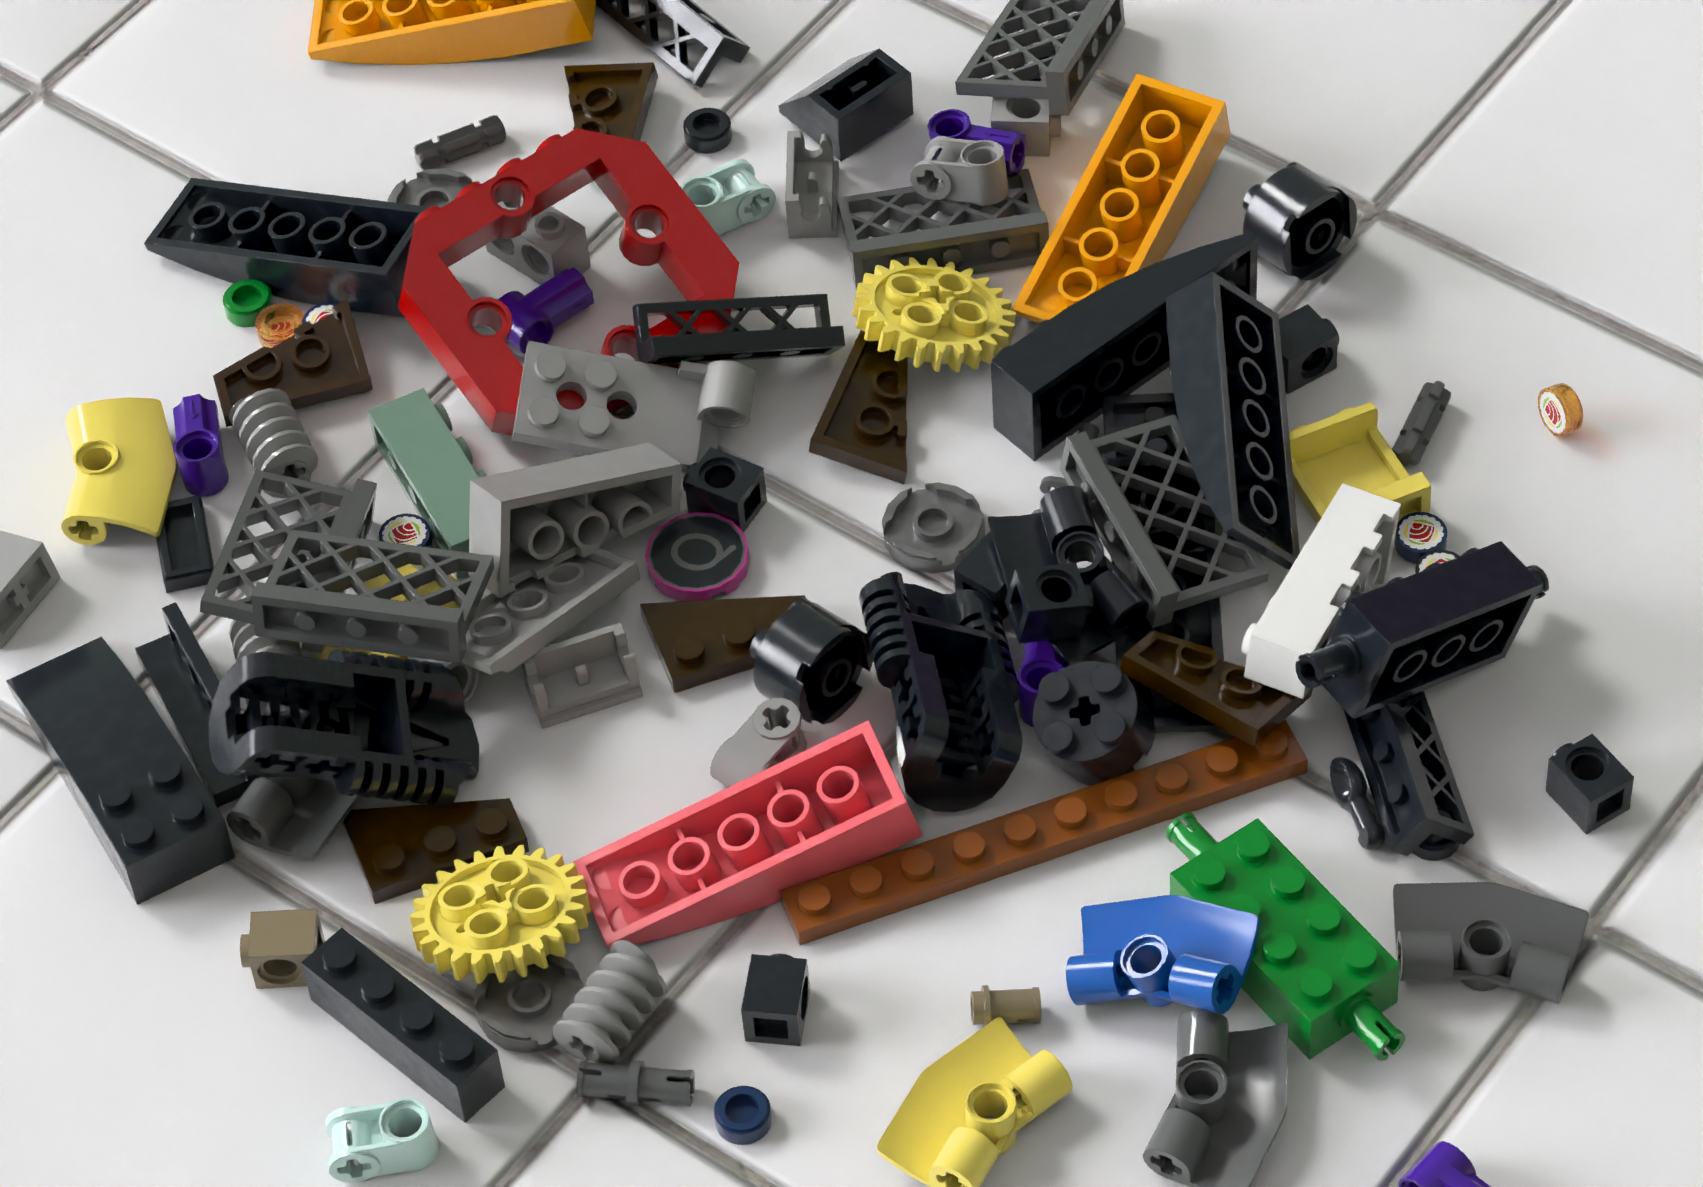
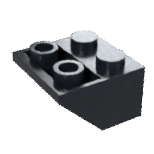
M879 48L847 60L778 105L779 113L818 144H820L821 135L827 134L832 140L833 156L842 162L914 114L911 72Z

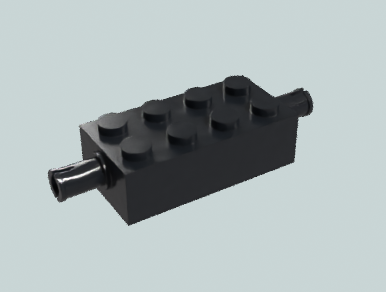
M1499 541L1481 549L1471 548L1460 557L1442 564L1440 562L1432 563L1423 571L1411 576L1393 578L1384 586L1367 593H1354L1341 605L1338 622L1332 634L1323 643L1321 649L1302 654L1298 657L1299 661H1296L1295 664L1298 679L1307 688L1312 689L1322 685L1344 710L1355 719L1382 708L1387 703L1397 702L1505 658L1534 600L1546 595L1544 592L1549 589L1547 575L1537 565L1526 567L1502 541Z

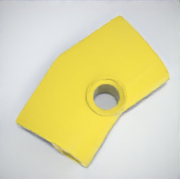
M126 397L98 400L74 407L66 416V428L73 453L76 476L61 523L64 535L79 544L96 545L103 542L106 538L109 525L116 524L158 537L161 533L177 475V462L161 401L153 398Z
M997 1017L932 1063L920 1074L879 1140L877 1152L889 1163L929 1187H980L998 1156L1008 1151L1015 1144L1017 1131L1072 1092L1071 1078L1063 1064L1049 1051L1041 1050L1034 1056H1031L1009 1029L1005 1021L1001 1017ZM987 1117H995V1118H997V1119H990V1120H989V1119H985V1118H987Z

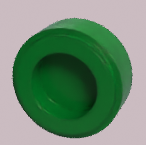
M248 279L236 282L223 295L226 317L234 325L254 327L267 321L273 314L274 302L271 290L261 281Z

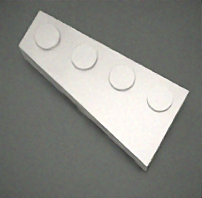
M1342 483L1277 592L1270 599L1258 623H1252L1246 631L1241 647V652L1247 655L1244 672L1245 678L1301 699L1306 696L1311 688L1304 686L1298 679L1295 668L1296 661H1299L1298 657L1302 654L1321 649L1325 640L1332 634L1340 617L1339 609L1347 598L1357 592L1367 593L1387 583L1401 507L1400 503Z

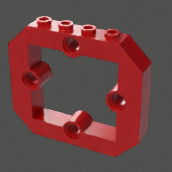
M579 128L572 130L562 137L560 134H555L543 141L532 155L523 160L518 157L509 160L497 171L496 176L482 184L479 181L470 183L457 194L452 202L441 208L438 205L429 207L416 218L398 309L491 432L513 435L523 366L507 346L512 328V314L502 301L495 298L481 297L472 300L448 267L498 237L512 239L520 236L527 230L532 217L587 184L595 181L624 219L619 237V249L630 263L638 266H651L658 263L687 301L734 299L739 261L646 142ZM508 201L514 203L518 208L507 210L498 203ZM636 230H650L656 237L647 238L641 236ZM701 313L691 325L700 334L719 333L727 328L712 313ZM678 314L685 321L691 316V314ZM666 318L650 328L649 333L650 337L675 335L679 328ZM621 325L613 328L606 335L600 354L615 357V354L626 353L632 356L635 361H638L634 326ZM488 326L496 334L482 335L474 327ZM680 364L662 365V366L673 367V368H678V369H679ZM564 390L556 395L559 404L566 409L576 410L584 405L583 398L575 391ZM615 399L607 404V409L612 415L629 403L625 400Z

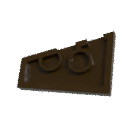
M654 62L564 66L570 93L568 94L569 103L573 113V129L579 128L638 141L641 140L658 79Z
M348 299L332 307V314L313 325L310 321H307L293 329L294 335L272 348L264 346L213 375L226 427L233 426L228 418L232 406L238 400L264 389L273 388L286 392L291 401V406L295 410L373 390Z
M860 330L811 437L809 452L905 485L907 474L906 399L908 357L895 361L896 351L891 349L879 352L877 350L879 340L866 341L864 339L865 331Z
M806 596L640 604L643 621L674 693L753 669L755 658L750 655V646L754 637L761 630L770 629L773 623L789 609L796 599L806 598Z
M1154 630L1123 654L1120 667L1124 674L1142 683L1147 688L1167 697L1188 711L1197 714L1253 747L1308 700L1313 691V688L1310 689L1306 696L1301 699L1245 678V667L1218 659L1215 649Z
M510 798L453 802L448 807L424 804L351 810L343 821L344 828L375 904L421 889L423 884L438 883L436 877L438 870L453 873L456 871L454 860L459 859L466 864L474 862V852L480 851L488 858L493 857L497 846H502L505 855H512L519 845H524L525 852H529L527 837Z

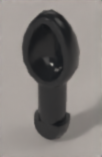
M1343 756L1336 757L1330 764V777L1337 802L1343 808L1349 809L1359 833L1357 838L1359 844L1366 850L1379 849L1385 842V832L1383 826L1378 824L1369 803L1367 782L1364 774L1352 760Z

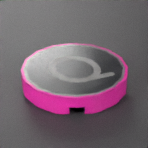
M701 512L676 516L659 526L649 539L645 554L648 573L654 580L655 587L663 595L679 602L712 600L713 595L720 594L723 591L725 595L729 594L747 576L750 562L749 548L743 531L727 518L713 513Z

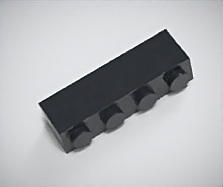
M340 928L301 962L310 998L315 1004L464 1123L505 1088L498 1050L343 928Z

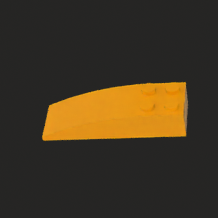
M315 0L308 55L313 60L359 64L418 65L460 63L531 53L593 40L596 0Z
M1137 73L1016 299L1012 311L1016 312L1017 316L1041 323L1044 320H1050L1067 307L1106 285L1162 261L1194 206L1231 134L1226 102Z

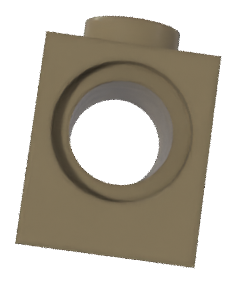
M317 908L251 912L249 934H242L240 937V958L243 968H251L256 989L307 986L301 962L325 942Z

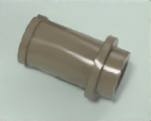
M982 985L981 991H971L970 1009L972 1025H983L984 1027L997 1017H1001L1006 1024L1041 1023L1039 987H1032V989L989 990L988 985Z

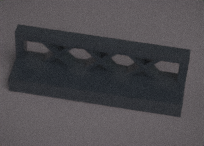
M596 0V5L692 84L701 88L722 56L741 63L751 48L692 0H644L645 15L636 18H630L628 0ZM668 18L673 19L674 39L660 42L657 22ZM701 42L708 49L696 68L693 69L688 65L687 45Z
M827 294L635 304L632 307L638 361L644 363L673 365L681 364V361L707 363L715 361L828 356L845 346L843 326H831ZM814 307L816 327L794 328L786 321L796 308ZM774 309L786 310L782 315H780ZM759 310L774 325L770 330L747 331L739 322L748 311ZM739 311L735 318L731 317L727 312ZM701 313H712L727 328L719 333L700 334L691 325ZM678 314H691V316L685 321ZM664 315L679 330L675 335L650 337L648 316Z
M175 602L162 608L168 635L135 648L145 675L209 795L218 808L239 799L252 781L260 776L240 774L239 776L227 775L219 772L212 761L209 747V720L212 702L220 682Z
M1424 691L1394 703H1387L1386 706L1355 719L1344 710L1390 850L1408 856L1431 834L1463 845L1474 836V832ZM1422 764L1432 773V775L1422 766ZM1437 806L1442 811L1450 813L1451 819L1441 816Z

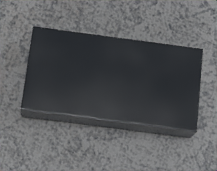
M198 495L169 501L161 533L156 537L166 593L207 585L215 566L202 497Z

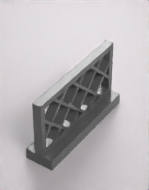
M1009 0L955 81L957 95L1045 99L1049 101L1050 115L1069 116L1125 25L1123 0ZM1022 9H1028L1032 11L1023 13ZM1052 19H1053V21H1051V22H1048V23H1045V24H1042V25H1038V24H1040V23H1043V22H1046V21H1049V20H1052ZM1020 30H1024V31H1021V32L1012 34V35H1010V36L1008 35V34H1011V33H1014V32H1017V31H1020ZM1065 32H1069V33H1067V34H1064V35H1061V36H1058V37H1055V38L1053 37V36H1056V35H1059V34H1062V33H1065ZM1036 42H1040V43H1038V44H1035V45H1032V46H1029V47L1024 48V46H1027V45H1030V44H1033V43H1036ZM1009 52L1008 54H1005V55H1003V56H1000V57H997V58H993V57L998 56V55H1000V54ZM1052 54L1055 55V56H1052V57H1049V58H1046V59H1043V60H1038V59H1040V58H1043V57H1046V56H1049V55H1052ZM1023 64L1025 65V66H1023V67H1020V68H1017V69H1014V70H1011V71L1008 70V69H1011V68H1014V67H1017V66H1020V65H1023ZM991 75H995V76H993V77H991V78H988V79H982V78H985V77H988V76H991ZM1037 77H1040L1042 79L1040 82L1029 81Z
M1021 169L1018 175L1007 173L1009 189L1021 187L1022 190L1013 198L1007 196L1001 202L991 205L999 208L993 216L978 211L983 206L970 202L962 205L951 200H931L918 194L912 186L837 198L838 211L852 264L856 290L858 283L863 282L865 273L874 274L876 265L889 269L891 260H896L902 265L908 266L909 257L916 259L920 265H927L928 259L933 258L937 266L943 268L947 263L954 262L955 271L962 272L971 268L973 269V274L1035 265L1049 239V228L1045 211H1041L1029 169ZM915 203L923 205L916 213L903 208L905 205ZM863 211L875 212V214L868 220L852 215L851 213ZM938 211L952 216L945 223L931 219ZM889 219L904 223L896 231L882 226Z
M1175 414L1090 440L1086 431L1066 437L1059 469L1069 486H1078L1085 491L1099 538L1117 569L1149 603V611L1146 618L1152 628L1170 623L1174 611L1268 581L1270 571L1257 551L1225 533L1224 530L1222 535L1219 536L1192 526L1198 512L1216 519L1217 517L1208 501L1204 499L1205 495L1190 462L1180 424ZM1168 434L1177 450L1174 457L1149 449L1146 447L1148 440ZM1116 451L1133 457L1128 471L1106 464L1101 455ZM1140 460L1168 470L1162 484L1134 474ZM1174 473L1196 480L1200 487L1198 496L1169 487ZM1128 487L1156 497L1151 511L1129 503L1125 496ZM1163 499L1191 509L1186 524L1158 514ZM1151 527L1180 536L1175 551L1154 544L1148 535ZM1187 539L1216 549L1210 564L1181 554ZM1224 552L1243 559L1249 570L1234 573L1216 565L1221 553ZM1175 566L1203 576L1202 584L1181 591L1172 576Z
M256 469L201 598L200 612L254 624L251 594L255 586L252 582L268 577L277 558L273 559L266 549L285 543L291 530L366 539L373 522L377 483L357 478L353 490L350 491ZM263 489L284 494L287 499L268 504L260 494ZM324 503L339 508L319 516L311 506ZM298 511L305 519V521L287 526L279 516ZM266 521L274 531L255 537L247 527ZM299 549L296 557L301 563H304L323 554L321 552ZM253 554L260 562L258 565L241 570L234 559ZM359 557L346 562L352 570L355 569ZM333 567L313 575L318 583H321L340 574ZM298 581L296 583L288 585L292 587L307 588L302 581ZM239 587L246 595V598L237 601L218 597L219 593ZM302 642L301 649L322 654L325 645Z
M291 530L266 583L257 582L251 594L256 636L461 663L467 651L466 633L494 570V558L491 555ZM299 549L321 552L323 554L304 563H301L296 557ZM358 557L373 560V562L354 570L346 563ZM407 564L422 565L424 567L404 577L397 570V568ZM333 567L340 574L321 583H318L313 575ZM457 571L475 572L474 576L454 583L447 576ZM383 574L391 581L372 590L364 584L365 581ZM298 581H302L307 588L292 587L288 585H291ZM433 581H436L442 587V589L422 597L415 590ZM352 587L358 595L338 592ZM403 594L409 602L391 600V598ZM454 601L460 609L443 607L442 605Z

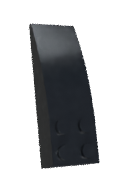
M191 178L144 242V245L150 252L233 284L248 279L261 281L270 288L273 296L312 305L328 302L339 304L348 299L351 311L405 318L398 309L413 227L416 218L429 207Z
M1249 232L1204 245L1147 266L1106 285L1067 307L1050 320L1042 321L1027 336L1012 346L1004 347L995 358L990 360L994 429L1029 458L1036 461L1066 440V437L1079 431L1082 424L1090 423L1103 414L1102 396L1130 395L1163 372L1170 364L1165 298L1213 271L1257 300L1258 237Z
M1212 271L1165 298L1167 312L1166 330L1170 353L1169 372L1178 421L1197 479L1224 532L1290 570L1300 554L1279 315Z
M102 636L6 680L8 688L137 905L235 858L225 819L154 706Z

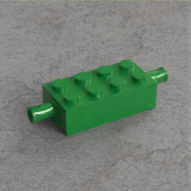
M1192 813L1182 814V819L1187 823L1186 826L1178 817L1174 819L1166 830V838L1190 861L1170 873V895H1179L1252 913L1261 922L1253 957L1241 987L1276 1025L1281 1023L1288 1024V1038L1309 1060L1351 1032H1354L1373 1052L1377 1060L1383 1061L1388 1059L1389 1054L1384 1050L1385 1047L1394 1055L1402 1047L1406 1037L1382 1013L1398 1001L1400 964L1258 818L1220 842L1213 838Z

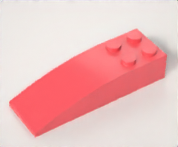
M868 720L573 861V863L576 865L578 875H583L590 907L605 944L610 951L611 945L618 940L629 941L638 945L716 924L781 901L780 890L875 859L923 836V833Z

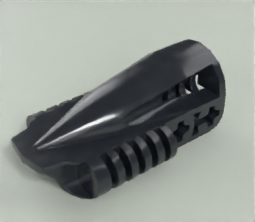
M897 571L889 572L878 579L870 581L861 589L859 601L877 679L882 686L891 690L894 702L897 756L905 791L916 804L932 811L957 812L974 808L993 798L1005 785L1015 769L1022 751V732L1014 705L1019 699V683L1000 611L989 597L976 590L965 589L952 594H942L916 584L903 583L902 574ZM977 765L978 771L968 769V767Z
M340 649L333 650L327 660L273 652L251 653L237 660L226 672L218 685L212 702L209 720V747L212 761L219 772L227 775L239 776L240 774H248L262 777H306L334 781L338 793L342 795L353 796L356 794L357 796L367 798L374 796L377 799L388 800L391 798L401 802L409 800L412 803H427L448 807L456 799L459 785L463 781L474 780L479 772V743L473 721L465 712L462 687L450 669L441 663L419 662L418 660L407 658L402 660L392 656L385 658L382 655H367L366 653L355 651L350 653ZM240 698L249 699L246 709H241ZM260 701L268 703L266 710L260 709ZM280 705L286 706L285 711H280Z

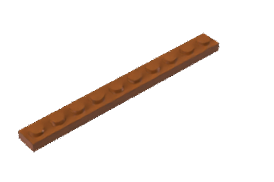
M1284 720L1254 747L1241 739L1233 737L780 890L781 904L799 944L802 945L1179 817L1184 813L1193 812L1307 773L1308 759L1287 721Z

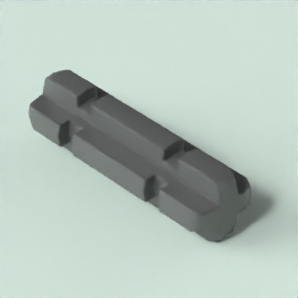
M491 115L479 120V126L475 127L474 123L437 136V142L433 143L432 139L416 144L413 149L417 164L422 171L434 169L442 165L441 160L445 159L446 163H450L483 150V144L487 143L488 147L504 142L506 132L501 119L497 115Z
M1435 381V383L1427 382L1422 386L1417 400L1392 448L1401 464L1405 467L1408 464H1419L1451 399V392L1444 388L1445 384L1441 381Z

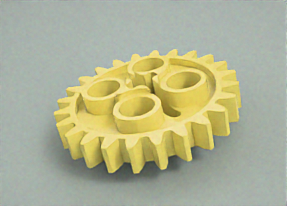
M909 257L908 266H904L896 260H891L889 269L876 265L874 274H864L863 282L857 285L852 316L857 317L856 329L866 330L864 336L866 341L879 340L877 348L879 352L891 349L896 351L895 361L909 357L913 358L915 368H919L924 362L931 363L932 368L936 372L940 371L942 364H948L955 372H960L962 363H965L974 370L979 368L980 360L991 364L990 360L995 358V355L1000 350L1010 346L1015 327L1016 312L1011 311V300L1002 299L1003 289L988 288L990 282L988 277L972 278L973 269L968 268L962 272L955 271L954 262L947 263L944 268L938 267L933 258L928 259L927 265H920L916 259Z
M519 845L512 855H505L502 846H497L493 857L486 858L480 851L474 852V862L466 864L459 859L454 860L456 871L453 873L438 870L436 872L438 884L422 885L424 897L413 900L415 912L410 914L417 951H422L426 964L435 962L437 973L439 974L453 969L454 977L457 981L473 972L476 983L481 984L489 973H496V977L499 983L505 981L508 971L516 970L522 978L527 977L528 965L534 963L546 969L548 968L546 956L549 954L559 957L566 956L564 943H579L578 929L588 928L589 924L586 914L591 912L584 877L583 875H578L574 863L564 865L563 856L560 853L547 859L545 848L542 847L529 856L526 855L524 845Z

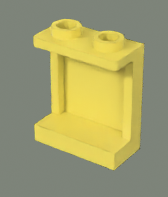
M1373 402L1355 408L1344 409L1336 415L1309 425L1298 426L1289 432L1294 490L1316 524L1319 523L1342 483L1400 503L1398 521L1410 513H1430L1431 484L1422 471L1411 476L1407 473L1378 430V410Z

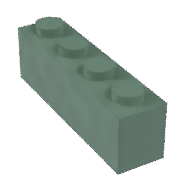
M422 388L369 410L375 445L418 516L427 521L431 537L438 549L469 553L470 479L487 475L483 470L478 472L474 470L472 454L462 436L454 438L451 433L453 430L452 424L444 406L441 403L434 405L425 389ZM457 571L454 575L457 579L469 575V572Z

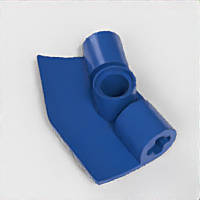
M1163 895L1084 906L1081 908L1083 955L1070 956L1066 965V983L1070 998L1076 1006L1143 998L1147 1004L1153 1007H1164L1172 1003H1178L1216 1014H1224L1234 1004L1245 980L1255 950L1261 922L1252 913L1179 895Z

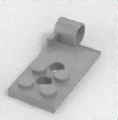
M528 341L512 441L586 455L649 442L682 464V472L686 473L693 463H698L710 447L718 448L720 428L735 429L749 424L756 372L751 367L735 361H715L708 365L681 361L678 369ZM564 390L575 391L583 398L584 405L576 410L566 409L559 404L556 395ZM615 399L625 400L632 406L634 415L628 419L615 418L609 413L607 404Z
M600 549L584 558L577 554L555 565V572L539 580L533 576L515 584L516 591L502 598H498L491 591L485 589L466 633L467 651L461 663L409 657L408 659L418 660L419 662L441 663L450 669L462 687L465 705L477 690L479 670L490 675L499 671L509 673L568 630L580 625L585 618L609 601L618 598L623 591L640 580L637 562Z

